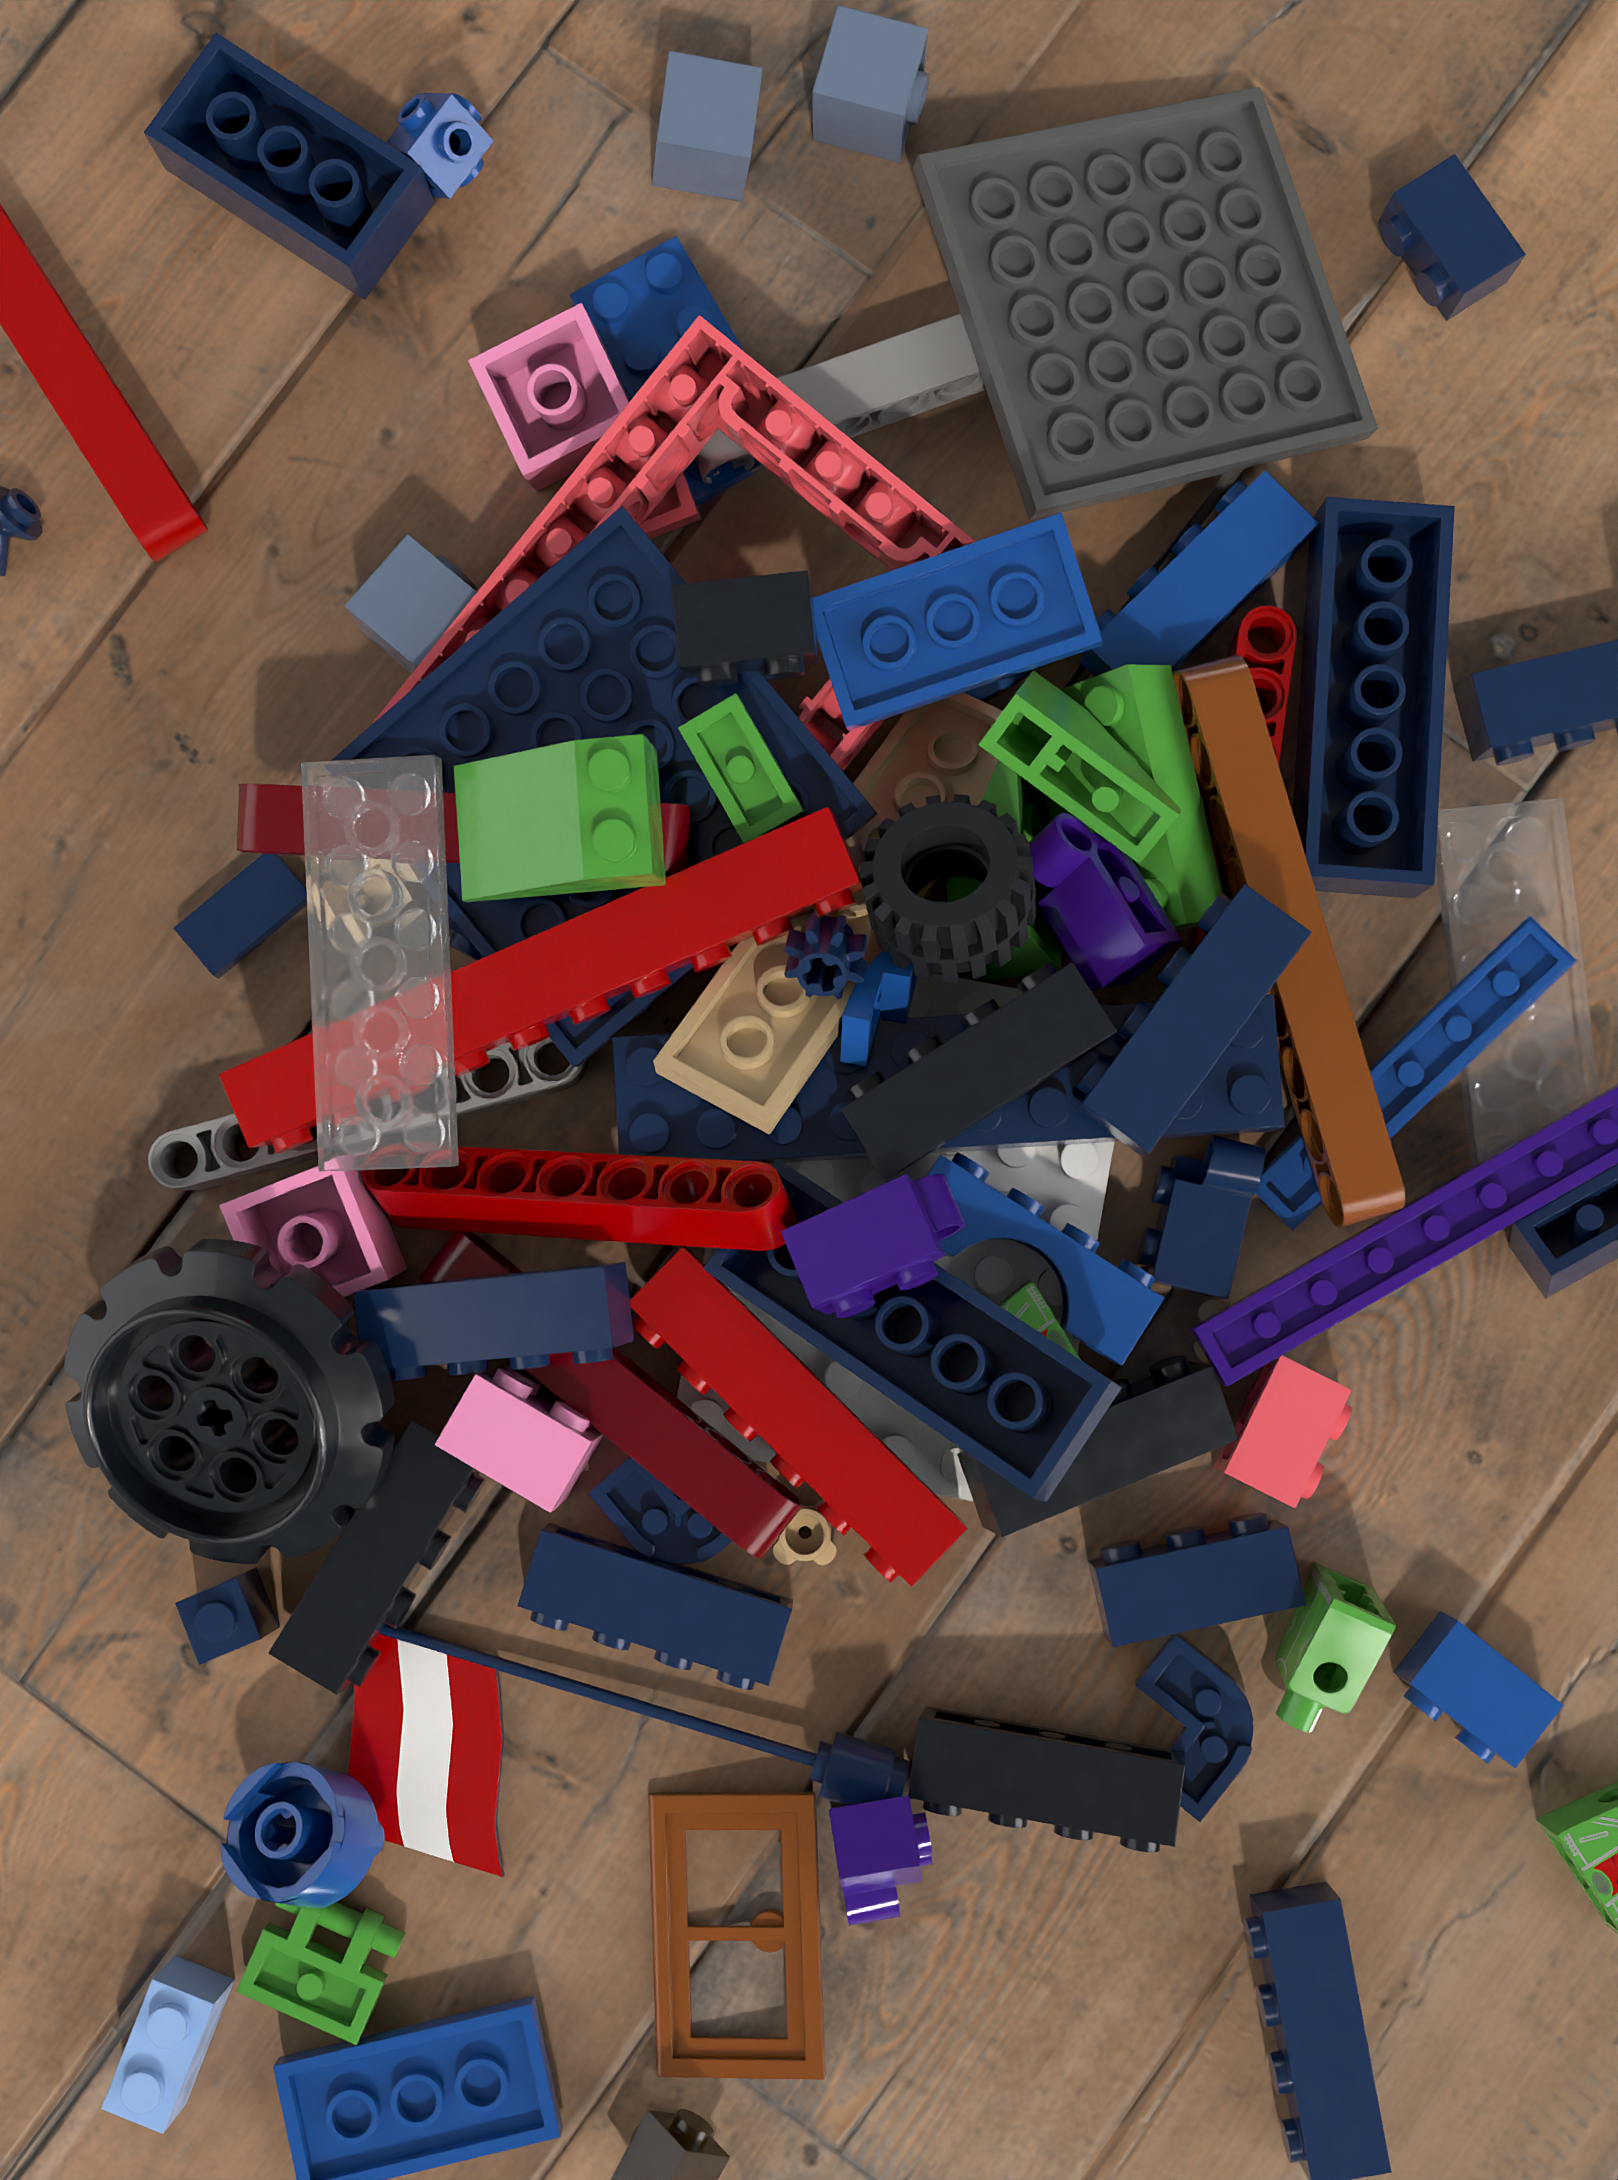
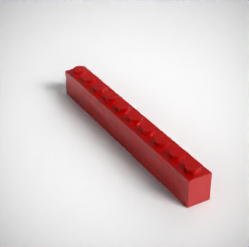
M826 807L666 877V885L641 888L218 1075L248 1148L273 1145L276 1154L282 1153L311 1141L313 1136L310 1128L326 1121L332 1120L334 1128H339L369 1116L372 1112L368 1103L391 1094L395 1103L427 1091L431 1088L428 1077L450 1068L453 1077L483 1067L491 1062L487 1052L510 1042L513 1051L545 1040L551 1036L547 1026L570 1016L573 1024L576 1025L605 1014L611 1010L607 1000L631 990L634 999L663 989L671 984L668 973L692 963L695 972H700L723 963L733 957L729 949L730 946L750 937L754 938L757 946L788 934L790 929L794 930L790 920L815 910L817 916L821 918L841 912L856 904L852 893L863 888L860 872L835 813L829 807Z

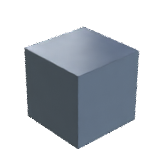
M837 5L812 91L813 140L901 163L911 125H918L928 91L930 73L925 72L929 29Z
M669 51L657 134L652 186L742 202L751 160L763 68Z
M407 534L346 603L345 608L368 638L412 674L477 593V587L451 561L440 554L437 557L433 556Z

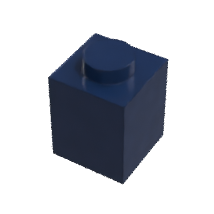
M257 1567L196 1592L175 1603L199 1665L260 1640L280 1627Z

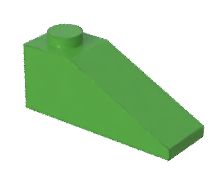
M1034 670L978 744L1139 864L1182 811L1087 709Z

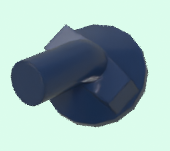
M0 486V576L6 575L10 537L32 541L37 540L43 533L42 525L39 521L41 512L32 498L17 488L10 490L3 486Z

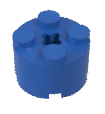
M303 1762L272 1763L264 1765L251 1773L242 1781L231 1796L223 1818L224 1820H229L227 1843L220 1842L221 1859L230 1880L247 1896L273 1903L320 1909L341 1900L362 1881L371 1866L373 1858L383 1847L385 1839L384 1829L378 1821L371 1796L364 1786L352 1776L340 1771Z

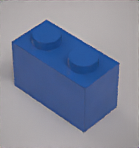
M1441 1611L1393 1671L1410 1685L1403 1695L1408 1701L1435 1722L1442 1713H1445L1462 1727L1455 1738L1487 1764L1496 1754L1516 1768L1564 1706L1460 1621Z

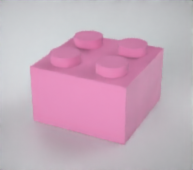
M582 303L468 360L523 477L536 491L572 474L630 402L594 323Z
M360 1151L336 1158L219 1205L233 1240L266 1248L270 1253L271 1265L279 1272L287 1273L296 1264L304 1265L328 1282L343 1297L389 1280L408 1269L386 1214L363 1182L362 1170L365 1162Z
M508 1365L506 1370L498 1368V1370L493 1369L475 1374L435 1445L551 1513L568 1498L602 1439L603 1434L590 1424V1420L587 1417L573 1410L565 1402L556 1401L554 1404L537 1394L542 1384L518 1369L512 1370Z

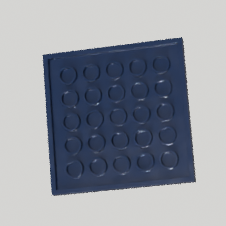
M623 506L617 509L326 764L327 768L344 788L455 793L454 766L573 740L644 734L657 750L660 803L691 806L687 866L689 868L744 843L678 727L736 693L741 698L806 812L789 823L829 807L835 813L847 841L878 815L760 671L737 673V683L715 687L698 686L697 677L686 678L678 663L671 585L686 584V582ZM405 861L483 957L644 888L464 902L462 901L460 863ZM665 874L666 877H669V876L673 875V874ZM692 963L668 973L671 984L654 993L634 999L631 990H628L608 999L611 1010L594 1019L574 1025L571 1017L568 1016L548 1025L547 1028L551 1035L549 1038L573 1067L580 1066L610 1041L612 1037L616 1036L693 971Z

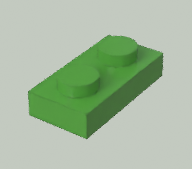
M736 693L678 727L743 843L776 830L806 813L741 698Z

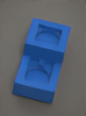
M881 951L868 965L863 982L856 983L842 1015L840 1062L867 1067L880 1019L906 1024L918 981L912 962L902 970L892 963L890 951L884 953Z

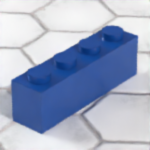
M1266 471L1249 486L1242 480L1238 481L1216 504L1215 509L1220 513L1217 518L1205 529L1198 523L1188 529L1171 549V552L1176 557L1161 572L1154 566L1145 571L1127 592V595L1132 600L1117 615L1108 609L1096 619L1103 640L1102 646L1084 651L1079 662L1094 677L1127 664L1171 665L1173 674L1307 543L1319 522Z

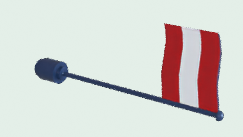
M388 1624L385 1625L373 1645L375 1649L381 1652L377 1663L361 1687L354 1685L355 1698L348 1775L359 1781L371 1796L378 1821L384 1829V1840L500 1877L505 1875L500 1857L497 1826L504 1730L498 1671L812 1766L809 1780L821 1783L818 1797L846 1806L902 1797L910 1766L909 1760L895 1756L896 1749L840 1732H836L833 1744L820 1741L816 1754L397 1626L395 1629Z

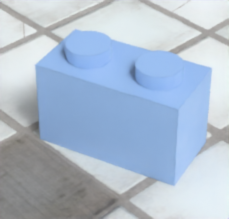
M175 1955L151 1980L101 2109L164 2134L187 2104L235 1979Z

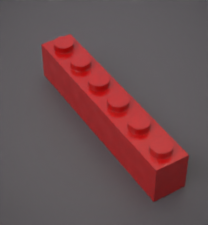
M683 1246L630 1299V1307L637 1313L632 1319V1326L656 1349L666 1342L683 1359L676 1367L679 1373L702 1395H705L712 1388L730 1406L723 1413V1416L744 1438L751 1442L759 1434L777 1452L770 1460L774 1468L796 1489L806 1481L824 1499L816 1507L822 1516L843 1536L853 1528L871 1546L863 1555L883 1577L892 1583L900 1575L912 1587L968 1529L965 1523L724 1283L703 1269L705 1265L687 1247Z

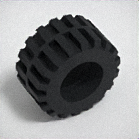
M960 794L954 795L953 802H941L940 795L926 797L927 805L915 808L911 802L899 808L900 818L897 821L886 818L877 827L879 839L869 838L864 849L866 862L860 863V879L871 929L874 930L876 942L882 952L890 951L892 963L903 970L912 962L916 977L930 980L933 972L942 973L943 982H958V973L970 971L972 978L975 979L987 975V964L994 962L1001 967L1011 960L1010 946L1021 949L1029 938L1027 926L1034 925L1036 917V891L1030 846L1025 833L1018 834L1017 822L1008 813L998 817L996 805L983 799L977 806H974L970 803L969 795ZM949 875L968 876L982 883L968 896L950 902L930 901L917 895L931 881Z

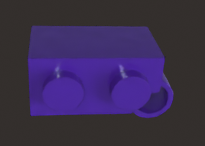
M1061 813L1028 842L1034 878L1044 888V895L1038 899L1036 904L1038 913L1053 928L1069 955V962H1073L1091 991L1128 985L1182 941L1131 857L1098 833H1091L1087 826L1071 814Z
M905 1174L781 1231L811 1307L827 1315L835 1312L837 1318H846L875 1304L873 1295L897 1284L900 1290H908L935 1278L938 1272L933 1262L946 1256L940 1241L962 1230L966 1223L945 1174H933L916 1181Z
M909 1795L829 1809L839 1880L844 1895L849 1926L901 1917L896 1886L921 1882V1867L933 1865L926 1813L912 1815Z

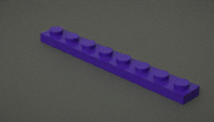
M1618 1084L1408 1203L1401 1210L1387 1215L1191 1327L1190 1330L1209 1363L1213 1365L1222 1385L1229 1386L1617 1164Z

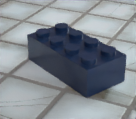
M218 33L214 34L144 131L145 136L167 171L364 300H366L435 203L421 165Z

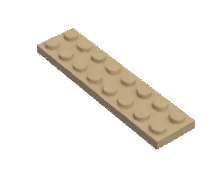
M960 693L904 712L853 783L878 813V815L847 840L859 872L860 863L866 862L864 849L869 838L879 839L877 827L886 818L897 821L900 818L899 808L911 802L915 808L927 805L926 797L940 795L941 802H953L955 794L969 795L970 803L974 806L981 802L998 759L978 744L1002 713V710L970 695ZM947 876L931 881L917 895L931 901ZM861 889L852 893L856 904L830 917L838 918L841 915H845L846 923L851 927L854 935L866 934L868 939L865 955L862 958L867 961V968L882 950L876 942L874 930L871 929ZM810 911L790 920L794 930L805 933L809 914H816V911ZM788 934L759 946L756 945L753 937L739 942L731 952L733 957L723 963L653 1060L656 1073L769 1135L841 1032L842 1015L856 985V982L847 979L841 999H837L834 995L806 996V990L799 984L797 977L786 978L784 975L787 959L790 956L784 951Z

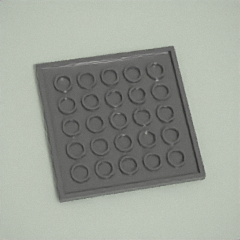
M1260 87L918 155L913 171L1029 520L1366 440L1378 429Z

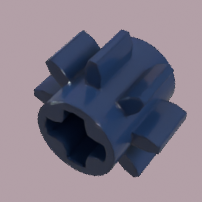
M815 913L809 914L805 933L791 929L788 932L784 951L790 956L787 959L784 975L786 978L797 977L799 984L806 990V996L808 997L812 995H834L837 999H841L847 979L856 983H862L864 980L867 961L862 957L865 955L868 938L866 934L854 935L853 930L846 923L845 915H841L838 918L830 916L819 918Z

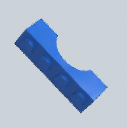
M957 1152L950 1161L940 1154L926 1176L939 1173L945 1174L966 1223L962 1230L940 1241L945 1254L948 1257H954L967 1247L989 1239L1011 1240L1031 1248L1048 1263L1059 1283L1062 1297L1059 1325L1062 1330L1111 1362L1123 1365L1164 1300V1297L1150 1289L1156 1279L1126 1259L1122 1258L1116 1267L1095 1254L1100 1243L1079 1228L1067 1223L1063 1230L1059 1231L1039 1218L1045 1208L1021 1191L1012 1187L1007 1196L989 1186L985 1183V1180L990 1173L965 1155Z

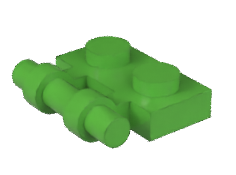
M338 1902L320 1909L275 1903V1906L297 1915L291 1931L271 1922L265 1926L236 1992L357 2045L388 1977V1974L365 1964L372 1948L395 1958L403 1943L406 1932L383 1923L385 1915L369 1908L363 1914ZM318 1925L352 1939L345 1955L311 1940Z

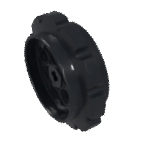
M202 1239L187 1250L182 1257L172 1247L165 1246L140 1257L110 1279L100 1290L104 1300L96 1302L79 1316L69 1339L64 1364L65 1374L74 1379L81 1389L79 1393L66 1403L68 1421L73 1437L85 1463L90 1468L99 1467L112 1486L108 1490L109 1497L131 1519L158 1538H165L171 1533L188 1539L190 1551L193 1554L222 1562L256 1564L271 1546L278 1549L284 1557L292 1559L319 1548L337 1536L354 1514L352 1507L362 1508L380 1485L388 1468L395 1441L394 1434L379 1423L395 1403L393 1386L387 1365L374 1339L357 1338L350 1331L348 1320L354 1314L353 1307L328 1282L304 1265L296 1264L287 1273L279 1272L271 1265L270 1253L266 1248L235 1240ZM205 1339L212 1345V1347L206 1343ZM265 1359L272 1363L276 1370L270 1367L265 1361ZM287 1422H289L295 1429L291 1428L287 1424Z

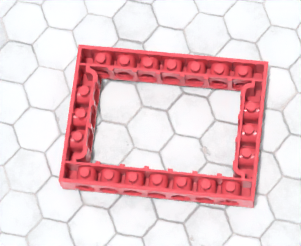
M699 315L373 723L621 506L624 507L640 527L718 429L890 571L976 541ZM831 679L826 682L812 700L806 696L799 705L802 713L798 718L842 771L847 768L886 720L883 719L848 731Z

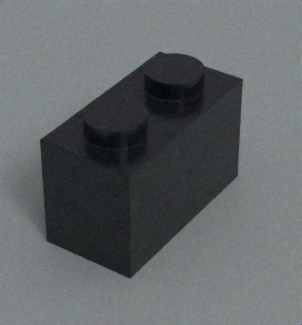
M808 570L671 585L679 668L686 678L697 677L698 686L715 687L734 684L738 682L737 673L764 670L766 679H791L805 675V666L819 664L813 591Z

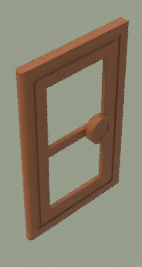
M816 1792L649 1793L657 2076L824 2080L826 2066ZM686 1830H781L783 1913L776 1909H765L756 1915L751 1926L689 1925ZM689 1941H752L758 1949L769 1953L776 1952L785 1945L788 2037L692 2036Z

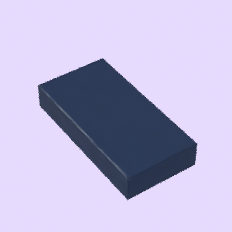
M263 853L173 929L208 971L219 979L312 902L314 898L278 854Z

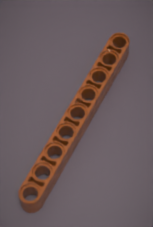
M1234 655L1174 671V683L1197 783L1231 897L1246 884L1312 932L1266 995L1274 994L1279 1059L1324 1209L1331 1222L1338 1228L1401 1210L1405 1204L1403 1181L1249 667L1244 658L1240 655Z

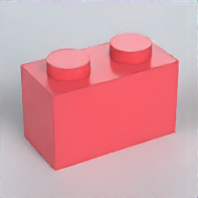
M1281 1355L1260 1368L1233 1424L1238 1440L1222 1447L1213 1468L1282 1503L1296 1508L1300 1498L1309 1499L1320 1482L1324 1465L1319 1463L1318 1460L1328 1439L1336 1441L1343 1433L1349 1421L1352 1407L1346 1404L1352 1390Z

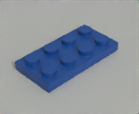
M677 236L569 294L573 307L582 303L594 323L630 401L699 315L743 350ZM695 459L686 468L684 473L696 506L757 473L758 471L752 473V469L762 464L754 459V466L746 471L744 465L734 469L732 461H728L717 466L707 474L706 477L711 478V484H706L702 480Z
M1062 512L813 598L817 639L848 731L1102 646L1103 643Z
M535 1996L361 2037L357 2045L344 2041L282 2056L273 2065L296 2180H386L560 2138L563 2131L562 2118Z

